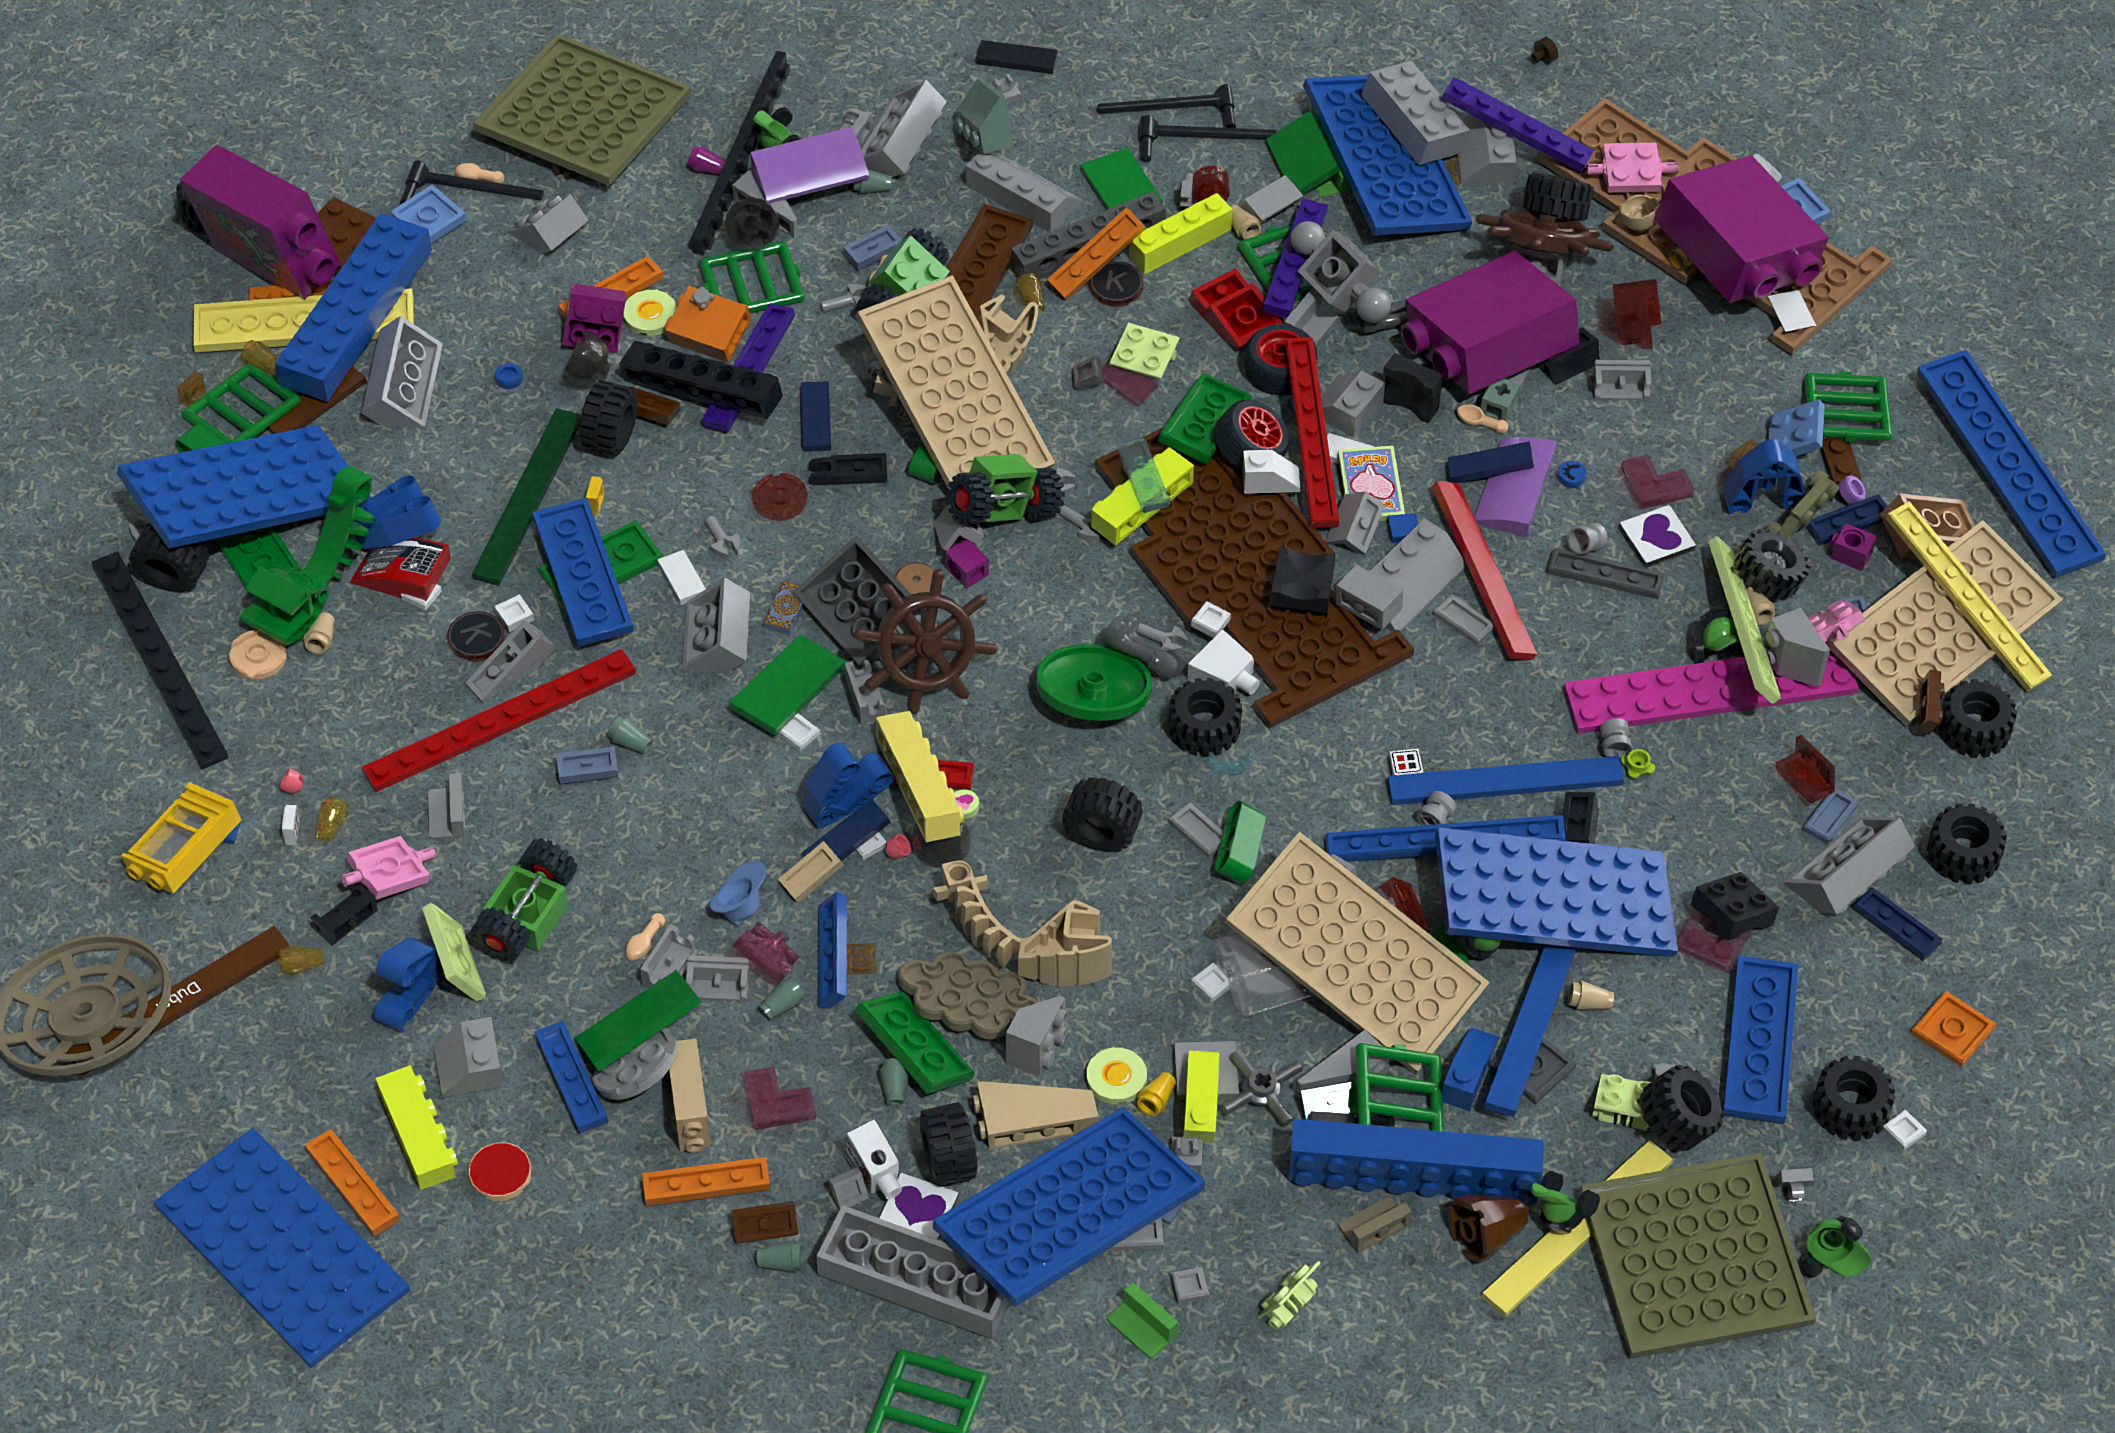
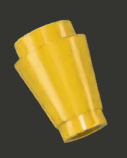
M1160 1073L1158 1077L1139 1092L1138 1108L1144 1114L1152 1117L1163 1113L1176 1084L1175 1078L1170 1073Z

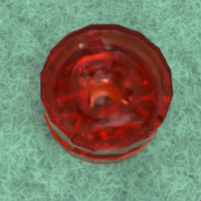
M1205 166L1193 174V197L1196 202H1200L1216 193L1224 201H1227L1230 196L1229 175L1225 169L1218 166Z

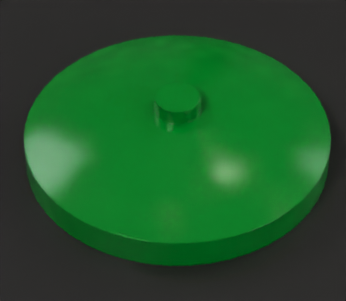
M1080 644L1063 647L1048 654L1038 666L1036 687L1041 698L1059 712L1085 720L1107 721L1125 718L1140 711L1150 699L1152 676L1148 668L1136 657L1112 649L1109 646Z

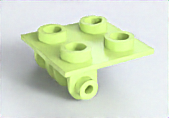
M1128 323L1109 365L1161 379L1169 361H1174L1177 351L1175 348L1180 337Z
M1601 1074L1592 1116L1598 1117V1121L1613 1123L1615 1113H1618L1616 1125H1619L1621 1114L1627 1115L1625 1127L1629 1126L1630 1116H1634L1632 1128L1647 1131V1128L1650 1127L1643 1118L1644 1112L1640 1108L1642 1103L1640 1096L1643 1093V1088L1650 1082L1629 1080L1615 1074Z
M1317 1261L1309 1267L1304 1264L1296 1272H1291L1281 1282L1283 1287L1276 1293L1273 1292L1262 1302L1261 1306L1264 1310L1257 1318L1260 1319L1266 1315L1270 1319L1268 1324L1274 1330H1278L1280 1327L1284 1328L1294 1315L1298 1313V1308L1302 1309L1304 1304L1316 1294L1317 1283L1311 1278H1306L1320 1265V1262Z

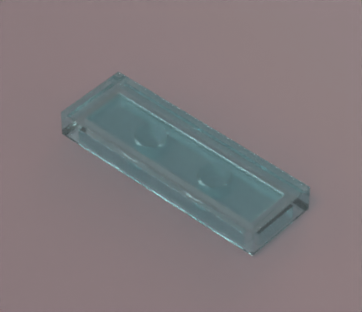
M1145 438L1119 443L1118 452L1142 512L1145 513L1170 507V498Z

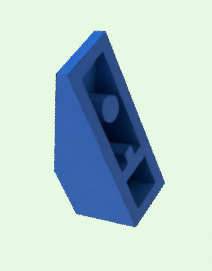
M1470 1027L1444 1081L1442 1091L1443 1103L1471 1111L1498 1043L1499 1036Z

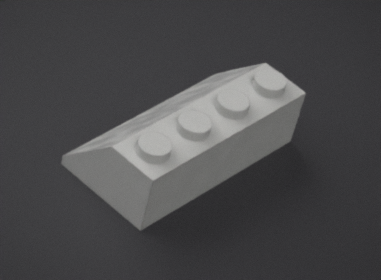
M927 80L892 96L861 146L867 169L891 175L892 178L897 175L901 177L909 170L910 161L920 152L921 143L931 134V127L942 116L941 110L947 102Z
M980 151L966 165L967 187L1015 214L1033 219V224L1047 232L1054 231L1083 202L1081 198L997 152L983 154Z
M402 316L381 328L361 413L381 426L425 428L443 343Z
M1427 519L1422 520L1369 571L1403 590V608L1386 626L1392 632L1396 630L1401 632L1467 568L1466 562L1448 533Z
M1861 816L1786 879L1784 884L1819 913L1837 915L1845 911L1848 907L1847 905L1853 899L1865 894L1867 888L1873 882L1885 877L1887 871L1893 865L1904 861L1907 857L1906 854L1915 848V845L1900 817Z

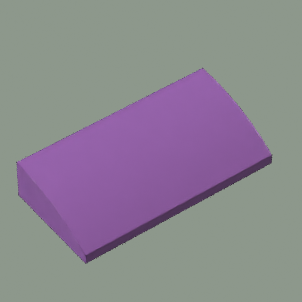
M852 127L750 152L751 167L767 204L869 178L867 166Z
M1532 437L1501 439L1499 447L1530 441L1534 468L1488 477L1475 514V520L1478 525L1525 537L1528 536L1555 456L1556 441Z

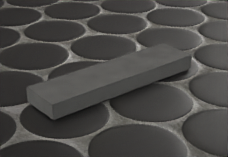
M1554 548L1547 573L1654 599H1659L1665 573L1584 554L1579 555L1558 548Z

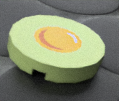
M644 290L628 298L625 303L623 319L626 326L634 333L655 336L666 332V322L670 316L673 317L677 306L674 299L665 292Z
M1125 1048L1102 1050L1091 1058L1087 1066L1089 1090H1092L1093 1095L1100 1101L1109 1104L1134 1101L1147 1084V1068L1142 1058L1131 1050Z

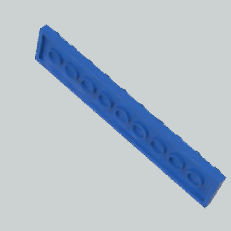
M1963 350L1918 366L1917 375L2054 578L2103 561L2106 556L2105 551L1968 351Z

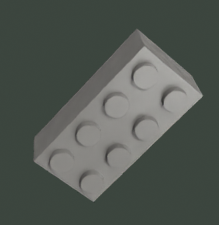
M1412 61L1374 70L1369 73L1361 95L1419 165L1461 153L1470 130L1447 102L1441 99L1442 96Z

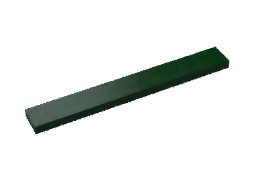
M558 408L555 409L472 573L474 580L500 586L533 520L532 512L538 510L580 426L581 414Z

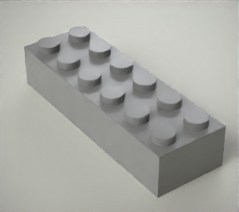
M844 1205L841 1206L816 1256L817 1271L820 1276L993 1339L1010 1303L948 1243Z

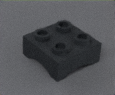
M1394 353L1383 368V374L1385 375L1383 403L1404 407L1415 413L1421 421L1429 423L1439 410L1443 375L1407 357Z
M1279 547L1271 594V606L1328 613L1336 554L1307 555L1295 552L1289 548Z
M1742 872L1696 886L1690 904L1697 911L1704 912L1710 916L1728 941L1737 938L1752 928H1768L1773 926L1779 907Z

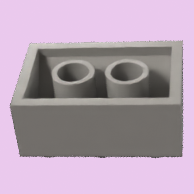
M1470 114L1461 118L1470 130L1461 153L1457 154V160L1460 162L1458 167L1461 172L1459 173L1461 185L1514 183L1517 162L1513 137Z
M724 577L686 602L683 671L729 672L746 661L750 611L749 591Z

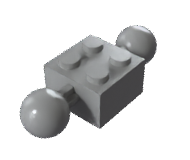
M1304 221L1295 226L1291 233L1292 247L1299 254L1310 256L1298 272L1332 306L1346 312L1357 300L1356 309L1363 320L1370 323L1384 320L1390 313L1391 301L1385 291L1379 288L1368 289L1370 283L1381 271L1349 238L1335 230H1332L1325 238L1323 229L1315 222Z

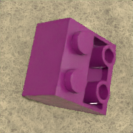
M571 283L566 310L563 345L617 353L626 303L625 291Z

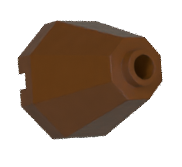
M1464 1195L1456 1198L1453 1202L1456 1205L1448 1209L1449 1228L1452 1239L1455 1242L1460 1238L1466 1249L1460 1251L1465 1258L1476 1263L1489 1260L1525 1228L1529 1217L1527 1206L1520 1199L1513 1196Z

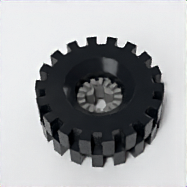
M1764 528L1758 529L1757 532L1754 530L1748 535L1734 559L1736 562L1734 565L1735 569L1740 570L1738 573L1739 577L1747 580L1745 584L1748 587L1753 585L1756 588L1755 592L1759 594L1761 591L1765 592V597L1772 598L1775 595L1776 599L1781 600L1783 597L1786 599L1791 598L1792 595L1796 594L1810 572L1811 562H1808V554L1802 553L1804 548L1801 545L1796 546L1794 544L1796 540L1792 537L1789 539L1785 538V533L1779 531L1778 534H1775L1774 529H1768L1765 532Z

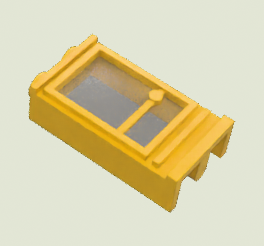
M190 782L185 786L186 791L174 801L131 847L128 853L121 855L127 867L126 872L130 877L137 881L141 879L157 890L163 889L172 894L182 886L242 820L232 800Z

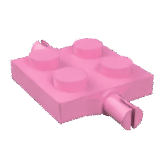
M1657 143L1604 144L1603 163L1586 165L1587 175H1603L1607 183L1608 193L1661 192V174L1678 172L1677 162H1661L1658 156Z
M1843 600L1836 601L1827 607L1828 610L1826 612L1819 610V613L1815 612V614L1808 616V619L1824 642L1835 637L1840 640H1845L1844 637L1847 639L1849 636L1848 630L1865 621L1861 610L1847 600L1844 602Z
M401 836L348 852L347 861L354 871L342 874L341 882L344 884V887L358 882L363 883L375 895L377 900L429 883L430 874L422 865V862L436 858V852L432 846L416 851L408 846Z

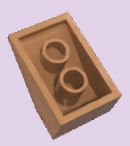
M1899 493L1880 514L1901 559L1919 560L1885 518L1888 513L1909 501L1947 547L1975 526L1963 500Z

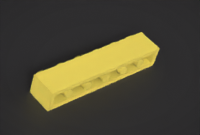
M910 711L876 717L877 742L925 842L960 836V823L964 822L961 805H956L954 791L952 788L947 787L944 771H939L937 757L935 754L931 755L929 741L927 738L922 737L919 721L915 722Z

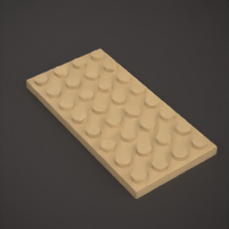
M953 275L857 312L856 319L949 490L951 488L948 484L950 481H953V476L959 473L970 472L974 457L1020 454L1033 468H1053L1055 462Z
M1984 520L1948 547L2020 636L2063 601ZM1925 566L1921 567L1863 612L1865 621L1849 629L1847 639L1844 637L1845 640H1840L1835 637L1826 643L1828 648L1905 726L1919 717L1920 685L1930 669L1941 671V683H1944V697L1954 685L1958 686L1960 682L1967 679L1996 656V653Z
M1300 831L1224 922L1361 1032L1366 1030L1382 1046L1391 1047L1395 1043L1406 1045L1407 1050L1434 1053L1490 983ZM1399 1061L1415 1075L1424 1065Z

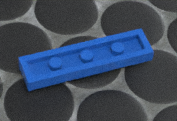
M835 892L819 904V1006L825 1009L833 1007L847 997L848 991L847 895L840 892Z
M564 1021L535 1031L536 1040L579 1134L608 1123L606 1112Z

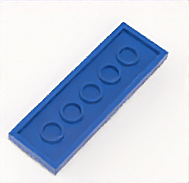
M587 498L532 512L578 647L634 632L631 618Z
M1738 955L1723 1105L1724 1115L1785 1123L1799 964Z

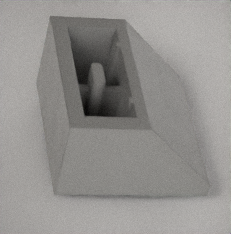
M557 194L549 200L545 198L534 206L535 211L530 215L526 213L515 221L517 226L509 232L542 254L552 251L589 220L571 194L562 197Z
M1057 996L1018 1009L1006 1032V1064L1039 1077L1044 1068L1049 1069L1055 1058L1054 1049L1057 1044H1063L1068 1032V1028L1065 1027L1068 1011H1065L1064 997Z

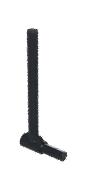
M1228 84L1219 86L1212 95L1098 104L1099 114L1216 105L1223 112L1225 127L1236 128L1233 111L1235 109L1231 86Z
M1145 115L1140 119L1141 160L1143 162L1151 161L1152 143L1158 136L1266 140L1276 133L1277 130L1158 125V122L1152 116Z
M416 160L413 162L406 179V188L400 205L412 198L416 189L425 185L426 182L540 201L544 196V190L429 172L424 162Z

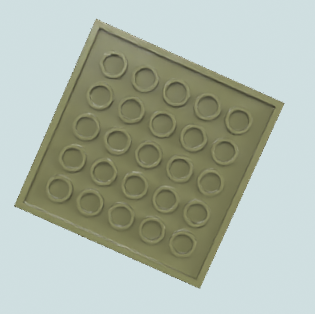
M556 34L473 122L474 131L610 186L691 96V86L568 37Z
M1762 1153L1581 1185V1194L1586 1190H1591L1600 1196V1204L1596 1212L1588 1217L1630 1358L1815 1324L1816 1317Z

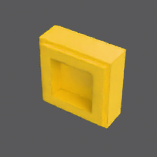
M597 476L591 477L586 494L594 515L599 514L604 498L603 479Z

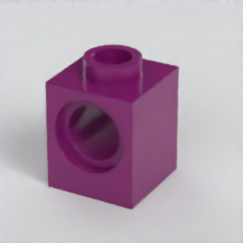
M1846 523L1840 533L1835 532L1831 540L1830 548H1833L1831 559L1863 571L1873 554L1877 536Z
M965 539L959 544L952 545L945 552V568L967 589L989 575V559L970 540Z

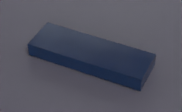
M829 381L801 382L804 452L831 451Z
M1530 441L1448 457L1450 479L1453 483L1534 468Z
M1877 494L1860 502L1813 518L1806 528L1817 544L1821 546L1831 542L1835 532L1840 533L1846 523L1861 530L1882 523L1883 520L1880 514L1887 505L1880 495Z
M871 798L804 850L802 854L805 857L824 841L842 861L891 823V821Z
M1873 887L1853 904L1852 909L1921 961H1924L1942 944L1943 939Z

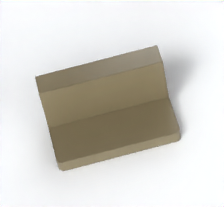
M1386 1197L1339 1222L1338 1227L1358 1254L1409 1227L1412 1211L1406 1202L1397 1206L1391 1197Z

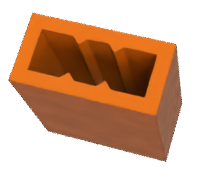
M688 286L685 294H681L677 301V309L673 317L670 316L666 322L665 331L669 342L728 363L751 321L748 306L714 294L715 299L711 300V304L706 309H700L690 299L698 289Z

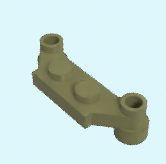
M1818 470L1808 484L1807 488L1810 491L1791 511L1783 526L1776 521H1772L1765 532L1768 529H1774L1775 534H1778L1780 531L1785 533V538L1789 539L1792 537L1796 540L1793 537L1794 533L1801 526L1806 527L1811 522L1815 514L1814 511L1817 508L1819 510L1823 509L1829 499L1833 501L1840 493L1839 485L1829 479L1830 475L1822 470Z

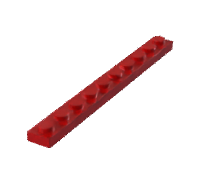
M620 649L362 766V771L375 793L631 677L636 674V668L624 650Z

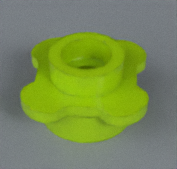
M1634 749L1628 755H1624L1621 758V763L1628 769V776L1630 778L1637 779L1642 774H1652L1655 771V765L1650 763L1651 757L1645 750Z

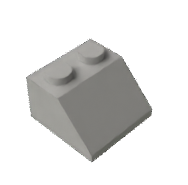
M1363 371L1337 376L1321 395L1325 423L1355 437L1383 403L1385 382Z
M1802 608L1771 618L1764 646L1770 665L1775 673L1779 676L1816 687L1821 685L1830 649Z
M491 1017L460 1022L434 1043L442 1097L503 1086Z

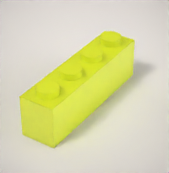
M1216 193L1144 230L1129 244V259L1145 275L1232 230L1233 209Z
M1170 447L1163 453L1155 455L1148 465L1143 469L1135 471L1128 481L1123 485H1118L1112 494L1103 501H1098L1093 506L1091 511V527L1116 546L1193 484L1194 465Z
M411 1065L377 1077L376 1083L379 1095L420 1190L455 1178L454 1166L458 1165V1161L453 1148L447 1149L444 1141L448 1140L442 1123H435L433 1117L437 1116L431 1098L425 1100L423 1093L427 1091L422 1076H415Z

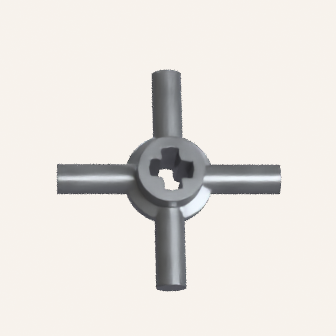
M1240 1050L1234 1051L1230 1058L1246 1079L1243 1085V1092L1221 1104L1223 1113L1228 1115L1249 1102L1256 1106L1268 1105L1283 1126L1289 1125L1293 1121V1117L1278 1099L1280 1084L1302 1072L1301 1064L1296 1060L1276 1073L1266 1068L1255 1070Z

